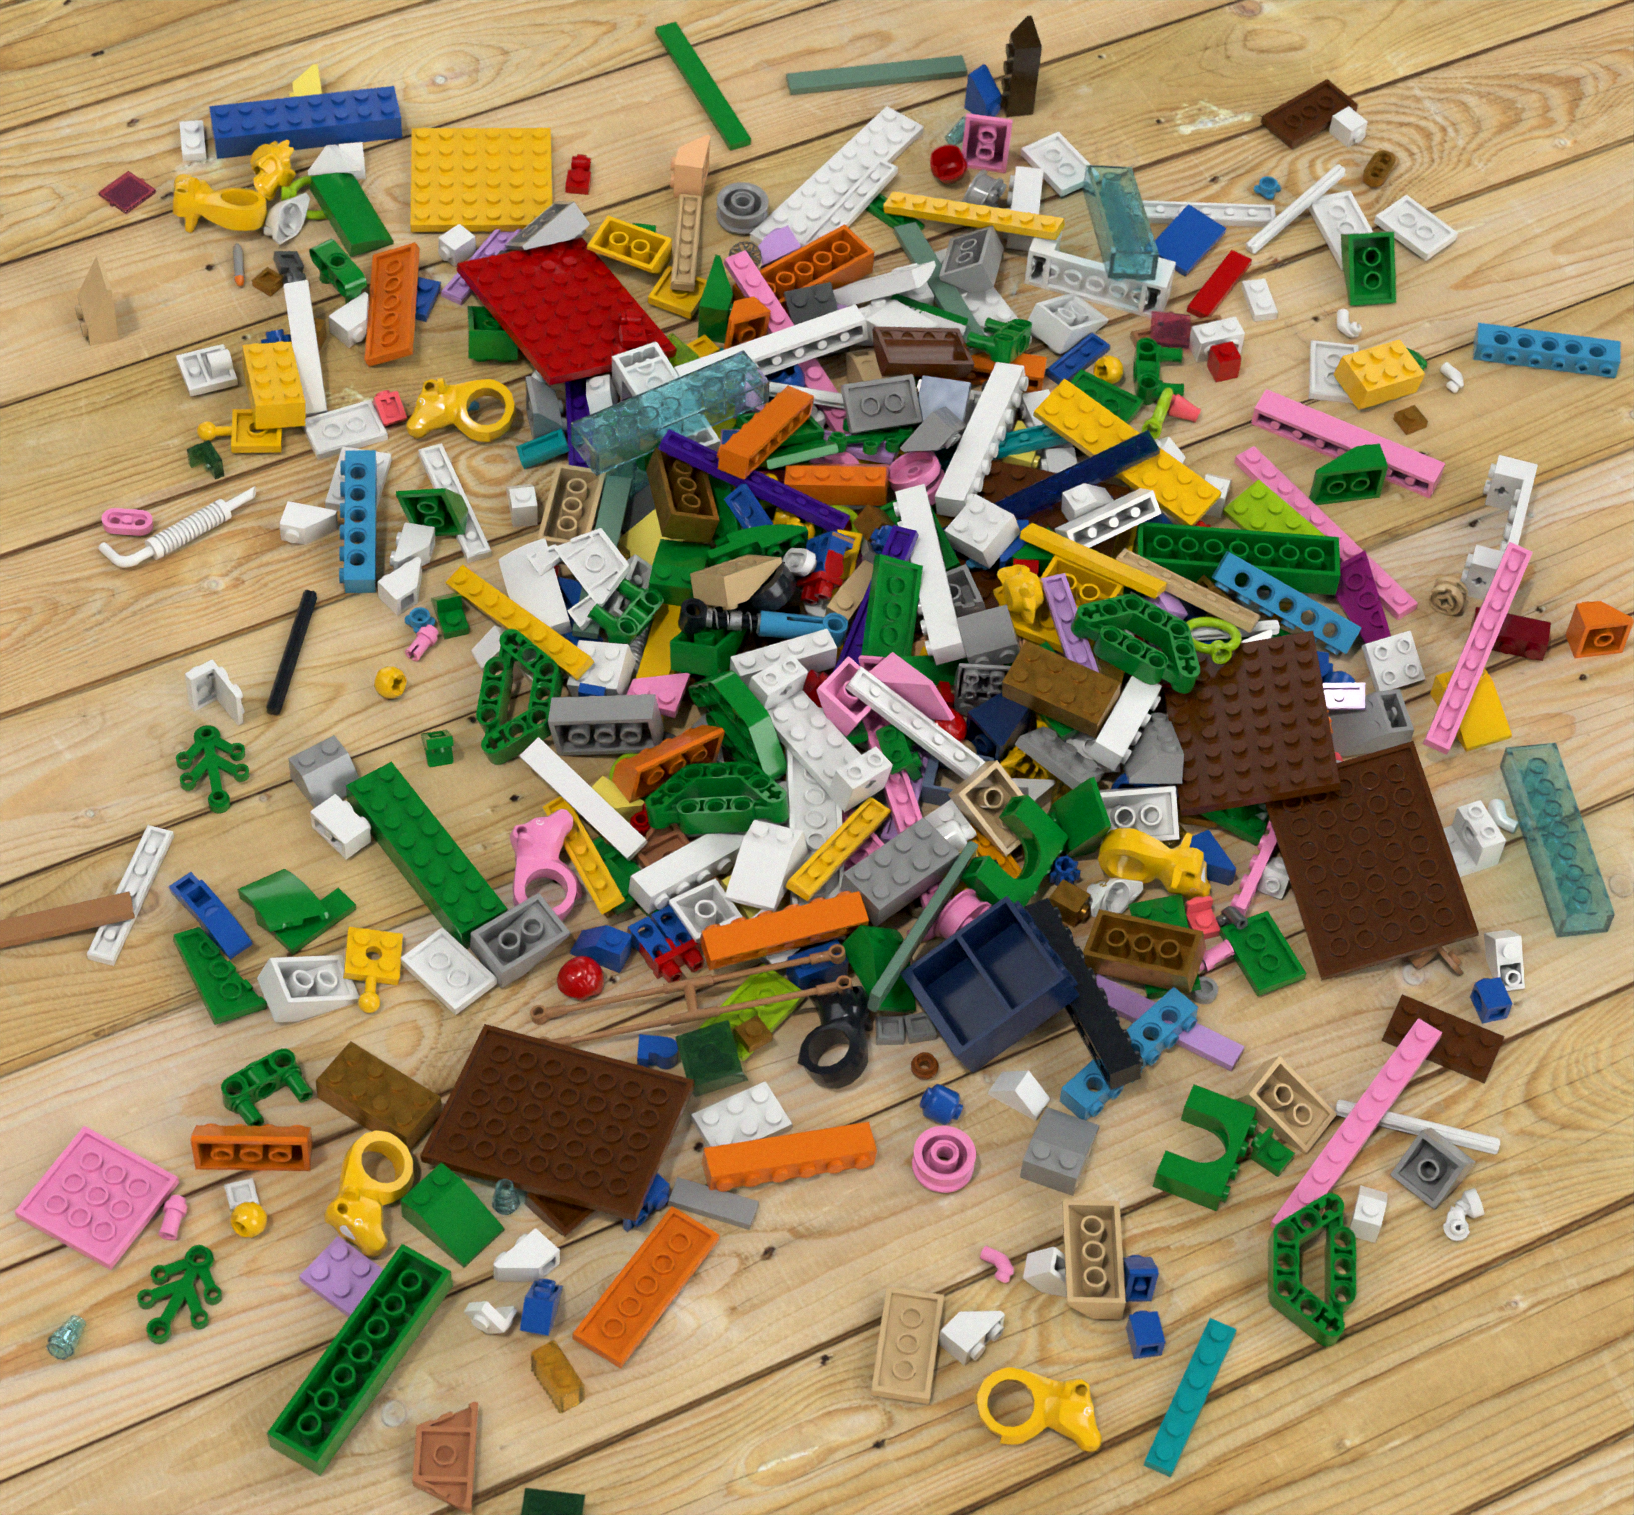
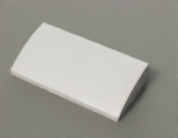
M935 261L859 280L833 290L836 304L851 306L916 289L930 278L936 266Z
M543 538L511 551L498 561L509 598L561 635L572 632L555 569L553 567L540 576L526 557L529 553H539L547 550V542Z

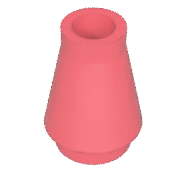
M1173 394L1167 413H1169L1168 416L1196 422L1201 409L1194 406L1181 395Z

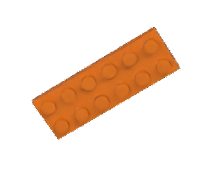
M416 242L373 254L365 348V362L369 367L413 354L420 248Z
M671 1206L572 1333V1339L621 1369L717 1244L719 1234Z

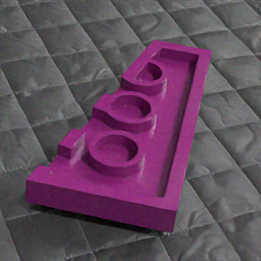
M1364 550L1340 564V580L1336 595L1333 596L1349 621L1362 627L1358 634L1364 644L1390 637L1391 633L1368 557Z

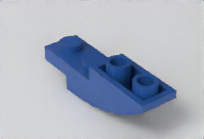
M189 872L168 886L171 894L199 922L202 930L230 960L253 945L248 935L221 900L202 879L199 881L192 872Z

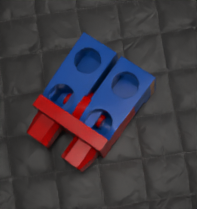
M833 530L807 540L806 549L815 553L817 565L812 573H809L807 576H800L801 578L797 580L796 586L803 589L801 601L814 605L818 603L819 599H831L833 589L842 586L843 579L839 577L844 572L842 563L844 553L852 549L854 539Z
M670 905L651 914V919L647 916L628 926L627 933L632 935V948L638 950L648 967L653 970V974L657 979L663 977L668 983L679 981L683 973L680 967L685 964L691 972H696L703 968L704 959L699 952L700 943L694 941ZM668 915L667 918L661 920L663 916ZM645 927L644 930L638 932V930H639L640 928Z

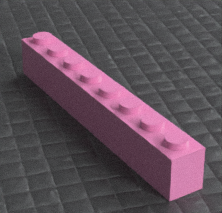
M1266 389L1254 408L1252 425L1334 459L1356 446L1380 443L1388 464L1384 480L1429 499L1441 480L1445 463Z

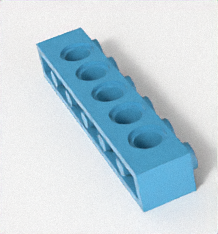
M1478 323L1474 336L1473 360L1615 378L1621 362V341Z
M345 450V460L340 461L341 476L345 475V482H340V496L345 497V503H340V518H345L344 525H340V540H344V546L339 547L340 562H344V568H339V583H344L345 593H376V450Z
M1226 551L1211 577L1217 580L1215 586L1227 593L1230 588L1238 592L1239 594L1236 598L1248 605L1252 601L1261 606L1259 611L1272 618L1274 614L1283 618L1281 623L1294 630L1297 626L1305 632L1313 631L1315 643L1318 639L1327 643L1324 648L1336 655L1340 651L1347 654L1362 628ZM1243 572L1247 575V583L1242 587H1238L1235 584V577L1238 573ZM1262 585H1266L1269 588V595L1265 599H1259L1257 596V589ZM1283 598H1289L1291 601V608L1286 612H1282L1279 609V602ZM1310 610L1313 613V620L1309 624H1303L1301 615L1304 611ZM1327 623H1333L1335 626V632L1330 637H1326L1323 634V627Z
M1175 987L1168 991L1126 1029L1130 1035L1133 1050H1138L1143 1059L1144 1065L1141 1067V1073L1144 1067L1147 1065L1152 1066L1159 1059L1161 1052L1166 1047L1170 1049L1176 1044L1180 1033L1184 1030L1189 1032L1198 1021L1196 1019L1198 1006ZM1164 1021H1171V1022H1173V1023H1172V1024H1168V1023H1165ZM1146 1037H1151V1038H1153V1039H1155V1040L1150 1041V1040H1147V1039H1145V1038H1146ZM1092 1060L1061 1088L1060 1102L1078 1118L1087 1120L1091 1116L1096 1117L1110 1098L1112 1100L1116 1099L1125 1085L1110 1090L1096 1063ZM1089 1088H1096L1099 1091L1093 1092Z

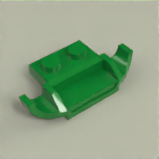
M601 836L595 839L593 843L625 899V902L611 910L618 916L636 905L650 918L651 914L661 910L656 909L648 914L628 893L631 875L641 870L633 860L628 861L615 847L607 845Z

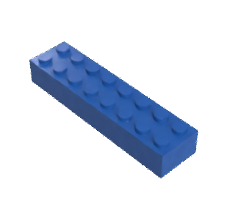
M395 86L209 106L217 159L252 155L259 146L270 144L274 141H277L279 144L282 141L289 140V147H293L294 150L326 147V145L402 138L401 115Z

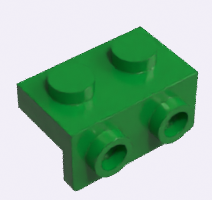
M892 724L876 730L875 733L882 753L893 764L890 774L893 775L906 769L913 781L922 778L919 767L923 766V762L917 751L914 752L912 746L916 745L915 741Z

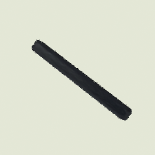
M307 589L303 592L266 706L267 713L270 715H279L317 601V593L314 590L310 591Z

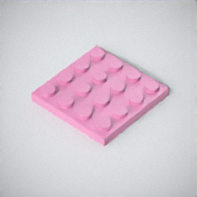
M83 1126L15 1210V1215L27 1224L112 1270L177 1187L179 1179L159 1166Z

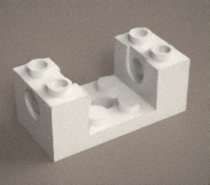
M1479 800L1457 807L1452 825L1443 829L1459 876L1462 877L1498 865L1506 839L1482 801Z

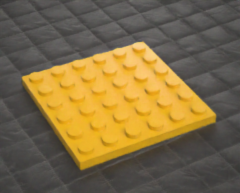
M412 128L411 232H448L458 224L462 225L469 232H493L496 229H500V232H515L517 229L523 230L552 205L551 128Z

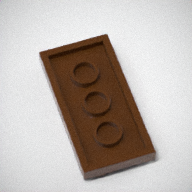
M1326 79L1264 114L1261 118V123L1292 149L1330 127L1332 116L1348 106L1356 112L1358 104Z
M1402 994L1382 1041L1398 1047L1419 1018L1442 1032L1441 1038L1428 1054L1426 1060L1485 1084L1505 1036Z

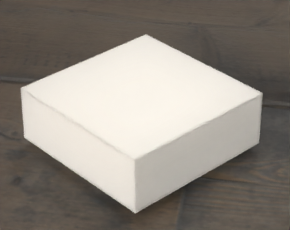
M253 1178L224 1185L231 1213L236 1206L243 1202H255L259 1205Z

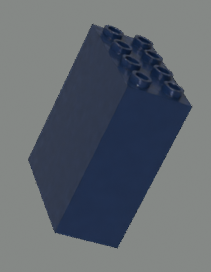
M1008 895L900 973L956 1058L972 1073H975L1080 996L1075 988L1079 985L1078 982L1063 965L1064 962L1057 952L1049 945L1050 942L1036 926L1035 920L1018 900L1014 903Z

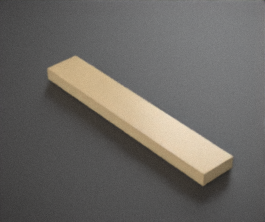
M679 194L670 289L694 292L702 196Z
M1123 549L1115 559L1167 582L1165 591L1249 633L1258 624L1261 617L1259 614L1127 549Z

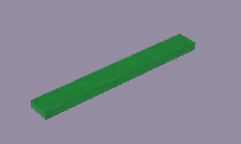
M677 22L655 27V34L729 150L751 145V137Z

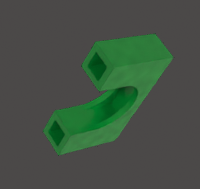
M1028 794L1011 797L999 816L1017 835L1023 845L1025 861L1021 873L1016 878H1013L990 856L973 858L960 878L970 889L976 892V895L983 902H989L992 906L1007 895L1014 903L1018 900L1023 907L1026 906L1030 898L1039 890L1040 882L1050 872L1053 861L1063 851L1064 844L1069 837Z
M1193 1084L1183 1109L1181 1121L1216 1135L1224 1145L1225 1154L1215 1161L1202 1163L1165 1150L1155 1175L1153 1187L1217 1211L1220 1201L1226 1203L1231 1190V1187L1227 1186L1229 1179L1235 1181L1240 1168V1164L1236 1163L1238 1157L1244 1158L1249 1146V1142L1245 1141L1247 1135L1253 1136L1256 1130L1258 1120L1254 1119L1257 1108Z

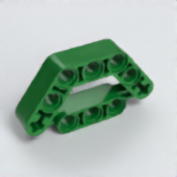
M1134 594L1086 603L1078 607L1071 624V631L1079 638H1090L1095 641L1093 650L1096 656L1146 684L1156 685L1161 679H1164L1179 693L1186 694L1192 691L1200 674V666L1191 631L1185 621ZM1127 629L1133 632L1134 634L1144 638L1145 640L1153 643L1154 645L1162 648V652L1144 643L1143 641L1133 637L1132 635L1124 632L1123 630Z
M508 629L501 634L499 639V657L490 658L484 666L476 711V718L485 732V737L481 741L482 750L488 760L495 765L504 764L521 754L538 737L544 740L552 735L548 724L551 699L561 697L564 682L563 674L557 663L516 629ZM535 657L533 661L528 662L529 659ZM515 664L529 675L533 681L528 710L506 723L513 685L512 672ZM553 672L552 675L545 677L548 673ZM499 694L497 697L491 699L493 695ZM549 696L547 699L541 700L543 697ZM495 717L493 721L487 722L490 718ZM545 719L543 723L537 724L540 720ZM518 733H522L520 737L514 738Z
M729 670L713 674L689 686V695L694 704L698 707L705 706L709 711L706 714L707 724L709 726L721 727L725 731L722 744L737 762L749 761L754 763L774 781L786 775L787 763L772 719L765 707L734 671Z
M749 761L686 765L645 800L649 826L655 829H663L672 823H679L681 832L685 834L746 832L756 819H766L772 823H781L789 817L787 792L757 765Z
M1334 1193L1324 1194L1275 1225L1268 1239V1300L1270 1304L1317 1343L1327 1347L1334 1345L1345 1329L1343 1314L1348 1311L1356 1298V1237L1350 1228L1343 1226L1344 1202L1339 1195ZM1325 1209L1326 1212H1325V1213L1323 1214V1216L1321 1217V1213H1322L1323 1210ZM1301 1220L1308 1221L1312 1228L1303 1226ZM1326 1231L1325 1303L1299 1282V1247ZM1278 1234L1287 1236L1289 1242L1282 1241ZM1335 1240L1343 1241L1346 1247L1338 1246ZM1277 1261L1287 1263L1289 1269L1280 1267ZM1335 1266L1342 1267L1346 1274L1338 1273ZM1283 1288L1287 1290L1289 1296L1281 1295L1277 1289ZM1335 1294H1342L1346 1298V1301H1339L1335 1297ZM1300 1307L1309 1308L1312 1314L1307 1315L1303 1313ZM1317 1317L1320 1318L1318 1323L1315 1322ZM1328 1327L1332 1328L1330 1332L1326 1330Z

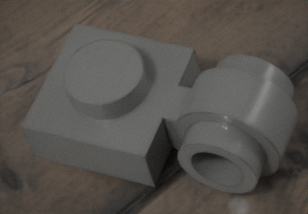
M298 251L274 252L273 260L279 274H284L283 284L306 280V275L303 273L304 265Z

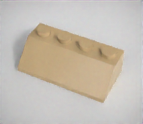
M557 463L537 540L545 538L548 547L554 544L559 546L570 542L571 538L591 532L606 471Z
M1062 1200L1067 1305L1092 1319L1122 1320L1126 1302L1120 1201Z

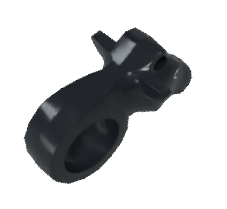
M782 561L748 601L739 603L738 608L731 610L741 611L742 614L749 612L750 615L756 616L757 613H760V610L775 612L785 605L793 596L797 584L785 562ZM722 606L715 608L717 612H723Z
M819 978L813 979L807 989L816 988V985L829 982ZM853 986V990L844 989L841 994L836 992L820 996L818 994L809 996L812 1003L816 1006L821 1025L812 1030L801 1044L798 1064L804 1067L811 1079L819 1086L830 1089L845 1087L857 1080L867 1067L868 1045L865 1031L872 1030V1022L869 1017L871 1010L867 1006L869 995L862 986ZM845 1043L849 1045L846 1055L839 1062L830 1066L817 1065L819 1057L827 1048L835 1044Z

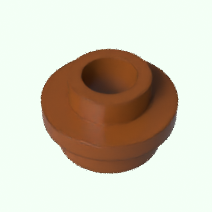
M922 1052L912 1059L911 1071L917 1078L931 1079L938 1072V1061L932 1054ZM921 1066H927L928 1069H923Z

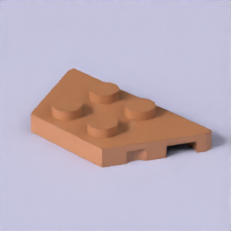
M672 823L663 829L651 827L646 833L645 838L648 843L634 858L644 869L689 844L690 841L681 832L676 823ZM714 876V877H712V878L710 879V880H713V879L716 878V880L718 881V883L721 885V882L718 880V878H717L716 876Z
M472 1402L468 1408L454 1414L450 1411L441 1415L436 1420H428L416 1426L413 1486L466 1513H472L478 1402Z

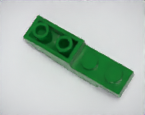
M776 524L756 526L726 534V544L707 551V565L711 567L747 554L780 557L791 548H804L807 545L808 529L806 526Z

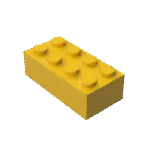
M279 341L276 343L242 345V369L255 429L305 426L306 402L292 342Z

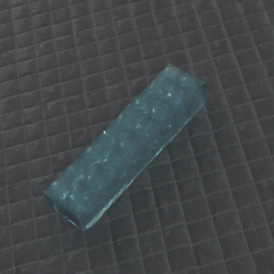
M1086 165L1083 193L1107 278L1116 281L1135 279L1139 282L1155 280L1159 253L1132 167Z
M743 350L572 422L571 444L597 476L653 452L655 447L659 448L663 437L669 429L688 437L769 402L770 382Z
M1546 743L1506 747L1500 763V769L1556 938L1608 932L1615 913L1557 744Z

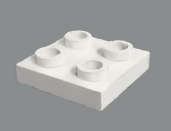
M224 344L176 356L178 367L190 397L238 385L229 350L225 349Z
M1411 630L1361 645L1376 692L1392 690L1425 679Z

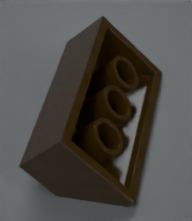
M1031 15L1027 16L1010 33L1009 43L1005 46L1007 61L1003 62L1005 78L1001 79L1003 94H1001L1000 106L1004 108L1006 117L1033 115L1042 45Z

